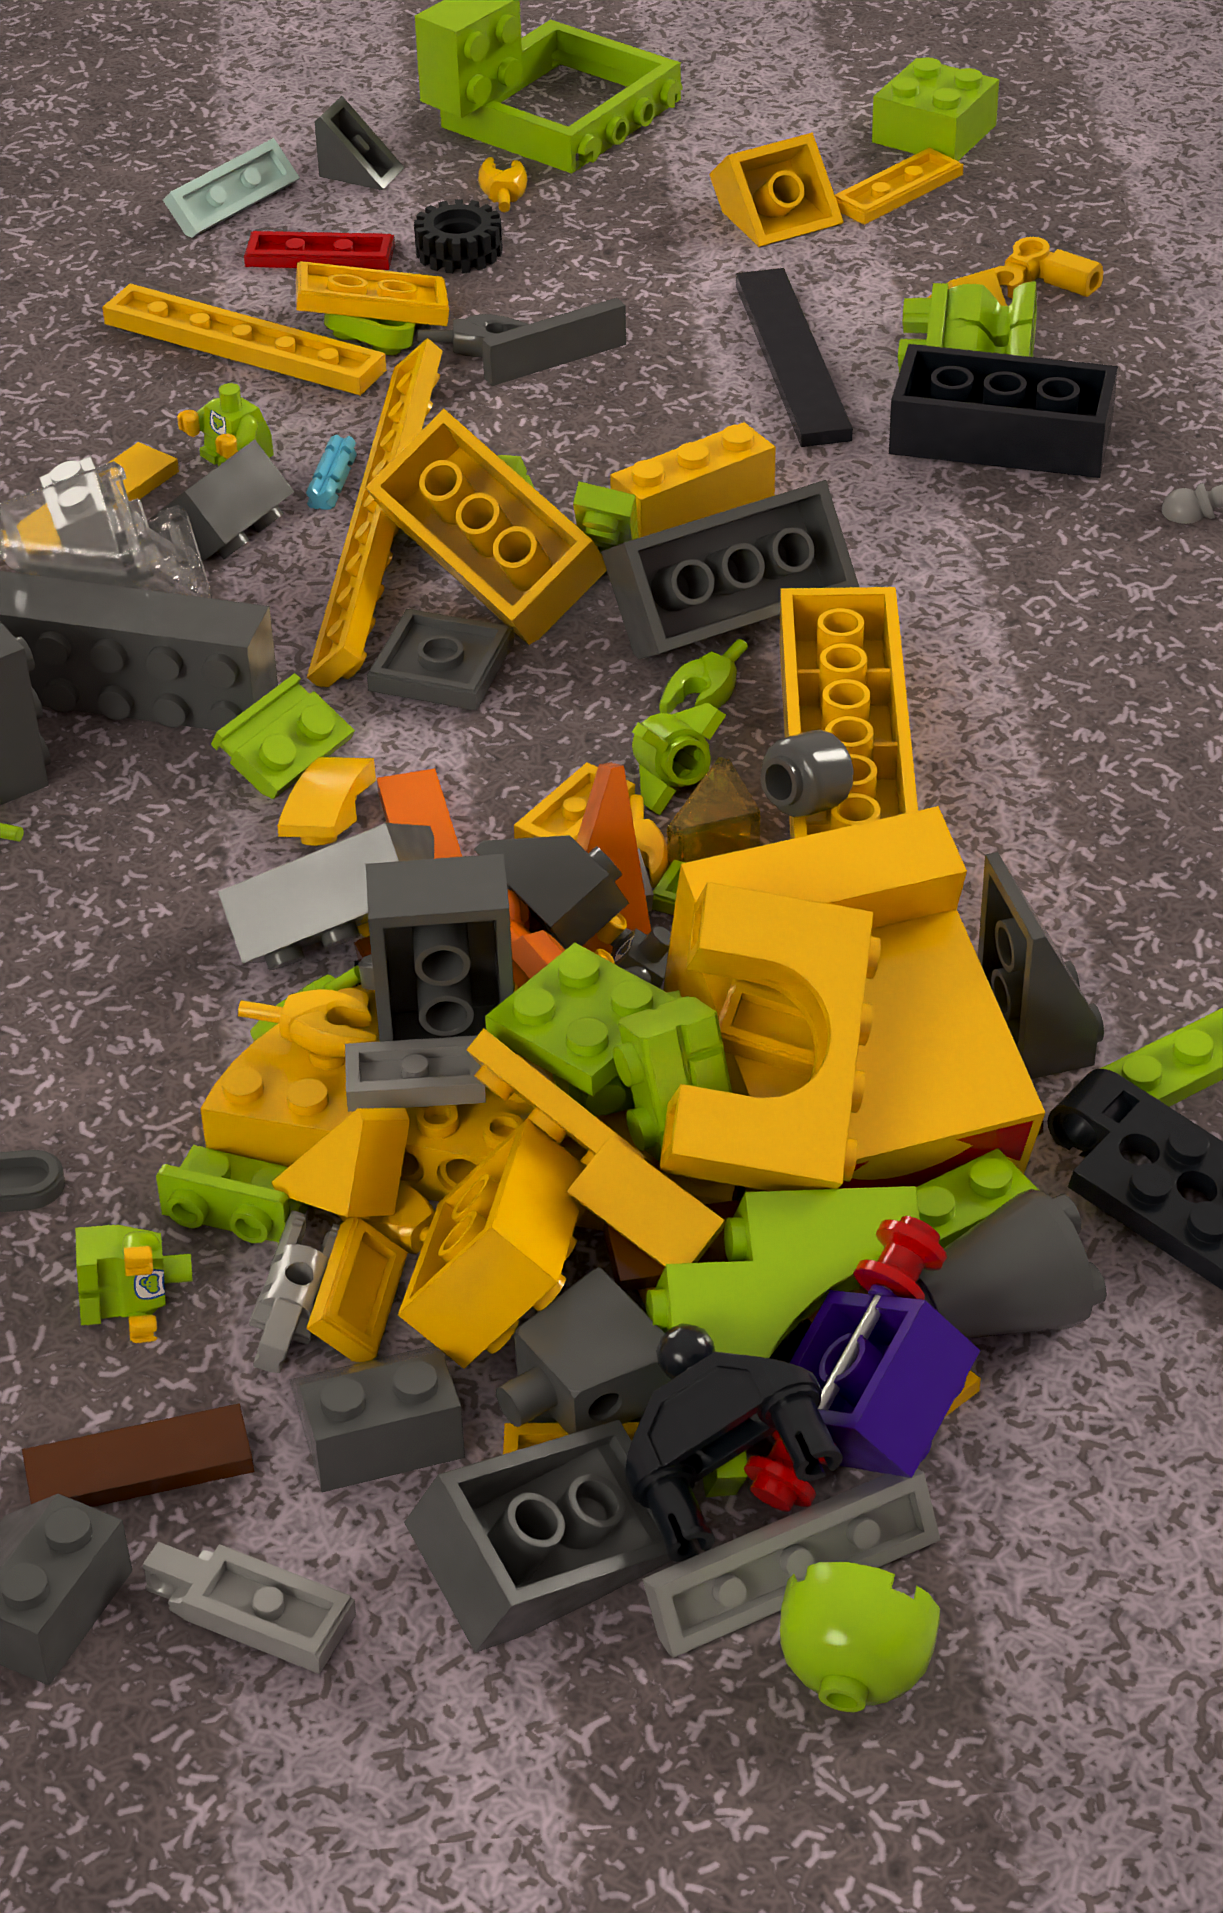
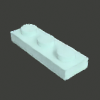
M272 138L171 191L163 199V202L184 234L193 238L290 186L300 177L276 140Z

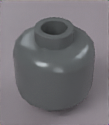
M818 729L779 739L769 747L762 762L760 781L766 797L782 813L792 817H803L834 808L848 797L853 786L854 769L851 756L845 745L834 734Z

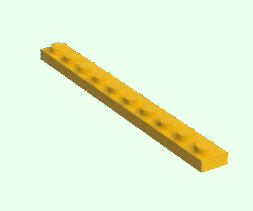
M428 338L397 364L392 373L306 677L319 687H330L341 677L345 679L351 678L361 668L367 657V653L364 651L366 639L376 622V619L373 617L375 605L384 591V585L382 584L384 571L392 560L393 553L390 551L393 538L400 528L385 515L365 487L423 430L425 417L433 405L430 401L431 393L440 378V374L437 371L443 352Z

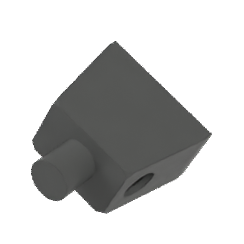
M599 1266L555 1298L545 1309L537 1312L519 1326L514 1335L518 1376L497 1387L496 1398L505 1417L516 1427H520L548 1411L568 1434L620 1420L621 1424L642 1417L652 1393L672 1380L666 1376L658 1365L656 1350L661 1337L665 1333L657 1325H653L649 1316Z

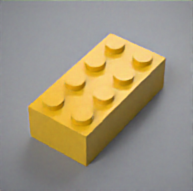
M444 408L365 487L388 518L504 624L513 627V632L528 645L539 640L607 571L602 554L594 541Z

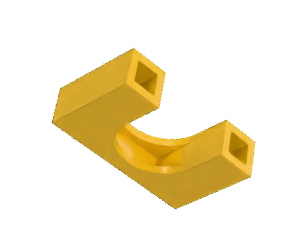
M708 881L694 904L686 970L760 983L781 992L799 1008L810 1026L815 1046V1061L808 1083L791 1093L777 1097H752L680 1084L667 1106L659 1166L660 1172L767 1191L838 1189L843 1184V1181L849 1182L856 1166L858 1142L857 1139L848 1138L851 1112L858 1113L861 1107L866 1081L865 1072L856 1070L858 1045H866L873 1020V1005L863 1002L866 978L873 979L875 976L881 950L880 938L871 936L874 912Z

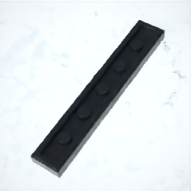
M777 268L736 273V288L800 446L808 447L852 441L853 427L785 269Z

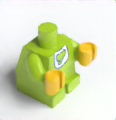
M235 383L221 385L219 387L220 398L212 399L198 411L184 410L177 416L179 429L187 435L195 437L200 431L204 433V446L199 448L200 456L214 465H221L254 439L269 458L274 456L272 434L259 407L242 398L240 387Z
M123 1225L75 1228L81 1325L101 1324V1319L128 1317L130 1341L134 1343L156 1341L158 1338L154 1336V1332L157 1331L156 1316L152 1314L159 1307L166 1306L164 1284L193 1282L191 1254L163 1256L161 1233Z

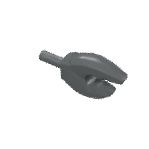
M479 314L466 319H454L453 330L418 329L417 340L418 342H423L428 338L432 342L453 343L454 353L471 357H483L482 338L528 324L505 316Z

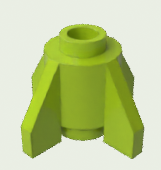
M705 703L674 714H655L643 722L637 723L632 731L634 733L632 748L633 755L639 763L641 796L646 807L661 815L676 792L671 786L684 787L692 785L702 778L727 795L731 793L735 785L709 768L711 756L709 744L705 737L709 740L712 738L726 714L711 704Z

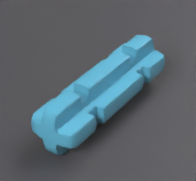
M336 434L329 439L325 452L322 454L312 477L313 479L306 491L309 497L307 505L310 508L329 510L335 507L339 498L336 493L342 491L351 467L348 465H352L357 456V452L354 449L356 442L351 436L342 438Z

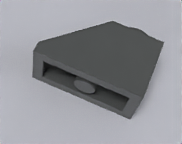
M570 835L485 840L474 848L477 855L504 854L507 889L514 891L518 898L525 905H528L531 915L565 950L574 943L583 946L629 904L615 883L622 876L617 866L597 846L587 853Z

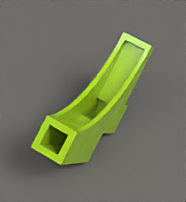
M915 1186L745 1192L734 1216L728 1217L725 1221L724 1243L728 1261L735 1262L666 1264L655 1289L647 1291L646 1314L652 1320L653 1325H657L664 1333L671 1327L682 1323L696 1325L705 1329L714 1342L715 1352L770 1358L780 1343L800 1323L820 1309L830 1290L853 1292L863 1288L857 1282L853 1273L861 1260L877 1261L881 1255L884 1246L876 1237V1231L881 1222L888 1219L900 1221L902 1216H911L920 1220ZM746 1451L703 1478L706 1497L737 1494L747 1478V1474L744 1471V1466L747 1463Z

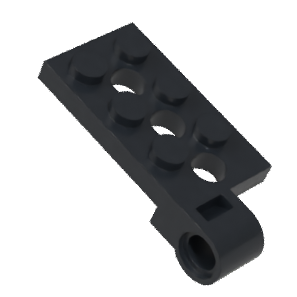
M1094 1069L1090 1071L1050 1111L1047 1119L1048 1129L1055 1143L1067 1150L1075 1147L1082 1151L1079 1156L1085 1158L1073 1170L1068 1188L1223 1290V1141L1119 1074L1107 1069ZM1134 1151L1141 1153L1151 1163L1139 1166L1134 1165L1124 1159L1121 1152ZM1182 1188L1198 1190L1209 1201L1190 1202L1183 1198L1178 1190Z

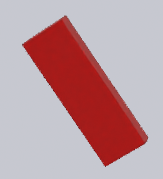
M253 231L245 251L244 262L245 267L297 268V263L303 261L389 270L395 248V237L392 234Z

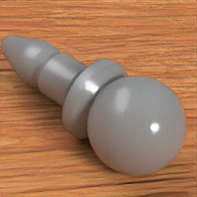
M1204 483L1198 484L1195 491L1189 488L1176 489L1170 492L1164 499L1162 514L1168 520L1181 524L1195 523L1203 517L1213 519L1215 518L1214 508L1223 507V484L1213 487L1211 491L1205 489Z

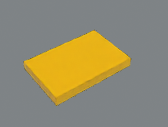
M303 261L297 263L296 310L447 326L449 305L445 279L443 277Z

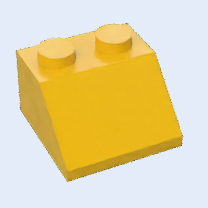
M813 132L730 154L709 173L722 212L758 247L844 223Z

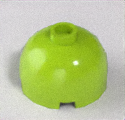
M819 1562L809 1565L805 1580L798 1582L795 1574H793L787 1581L780 1619V1644L785 1661L802 1683L818 1694L819 1700L823 1704L839 1711L859 1712L866 1705L874 1706L899 1698L908 1692L925 1674L934 1652L940 1624V1608L928 1592L916 1585L914 1599H912L905 1593L892 1589L895 1574L877 1567L850 1562Z

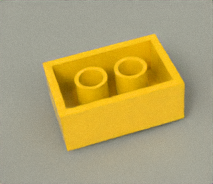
M527 1118L438 1203L398 1316L463 1369L484 1350H487L490 1354L499 1351L514 1334L519 1324L518 1319L531 1307L537 1311L545 1309L556 1298L565 1284L566 1277L561 1272L565 1260L569 1257L577 1243V1239L572 1236L575 1224L586 1210V1207L572 1198L567 1190L585 1169V1166Z

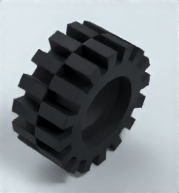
M455 199L454 205H449L447 201L438 202L439 208L430 205L425 208V213L419 212L416 215L417 220H414L416 256L420 258V263L424 266L430 264V269L438 271L445 267V273L454 274L455 269H462V274L471 273L470 267H475L478 271L485 269L486 263L493 265L497 261V257L502 255L500 214L497 210L492 211V206L488 204L480 207L479 201L471 200L469 205L463 203V199Z

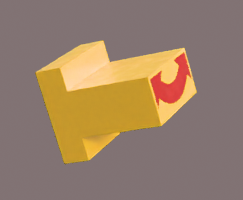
M939 806L682 863L680 866L663 991L672 992L679 990L681 997H696L717 1012L718 1020L734 978L686 970L694 904L708 881L874 912L871 936L880 938L881 950L874 978H866L863 1001L873 1005V1020L866 1045H859L856 1062V1070L865 1072V1090L858 1113L851 1112L848 1132V1138L857 1139L858 1153L851 1180L849 1182L843 1181V1184L838 1189L915 1186L916 1188L997 1148L1024 1174L1045 1115L1042 1103L957 911L967 870ZM735 979L741 982H745L751 985H755L761 988L781 993L769 986L760 983ZM725 1052L732 1093L760 1098L777 1097L801 1088L810 1079V1077ZM745 1187L746 1192L767 1191Z

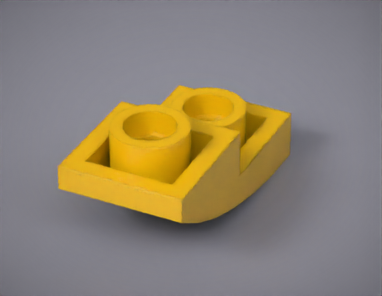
M318 757L303 772L291 791L277 825L278 837H301L302 844L311 846L335 842L338 835L357 821L355 804L357 795L376 781L374 758Z

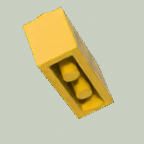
M743 422L738 425L728 426L720 432L697 441L682 444L674 450L651 459L638 461L633 466L610 474V487L613 490L636 496L638 537L640 538L775 496L776 446Z

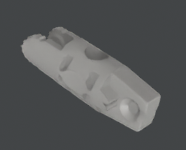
M292 1210L288 1216L270 1264L268 1278L257 1299L249 1321L250 1326L264 1330L253 1366L273 1373L281 1372L292 1340L307 1345L311 1340L313 1333L307 1330L306 1327L340 1227L333 1224L331 1230L325 1235L320 1251L310 1246L301 1245L307 1228L305 1223L307 1214Z

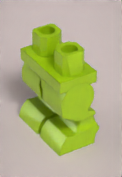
M1036 281L1022 283L1014 288L1012 303L1009 306H1001L992 293L984 285L963 284L949 289L948 283H933L931 298H904L903 333H927V339L899 340V373L908 344L1033 357L1037 322Z

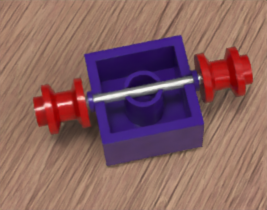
M902 1216L900 1221L888 1219L881 1222L876 1231L877 1239L884 1246L881 1255L877 1261L861 1260L854 1270L855 1279L868 1291V1294L830 1290L789 1363L812 1372L819 1383L822 1394L818 1410L834 1444L839 1448L843 1456L839 1466L912 1478L919 1464L928 1455L937 1430L954 1399L963 1390L966 1377L981 1350L924 1300V1292L916 1282L923 1269L930 1271L940 1270L947 1259V1254L938 1243L940 1235L933 1227L917 1218ZM775 1431L771 1435L776 1442L768 1457L751 1456L744 1466L745 1473L754 1481L750 1490L764 1503L784 1512H789L793 1505L809 1507L816 1497V1491L808 1481L797 1478L793 1470V1463L778 1431ZM824 1457L818 1458L820 1464L827 1465Z

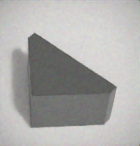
M343 96L336 100L314 121L319 177L383 190L405 168Z

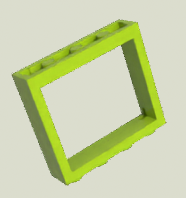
M550 19L521 38L523 84L463 118L440 110L441 127L572 174L587 163H594L600 154L613 145L622 144L628 135L641 126H648L654 117L669 107H675V103L681 100V90H683L681 84V62ZM560 64L627 86L570 126H565L501 103ZM576 154L579 156L578 161H576Z

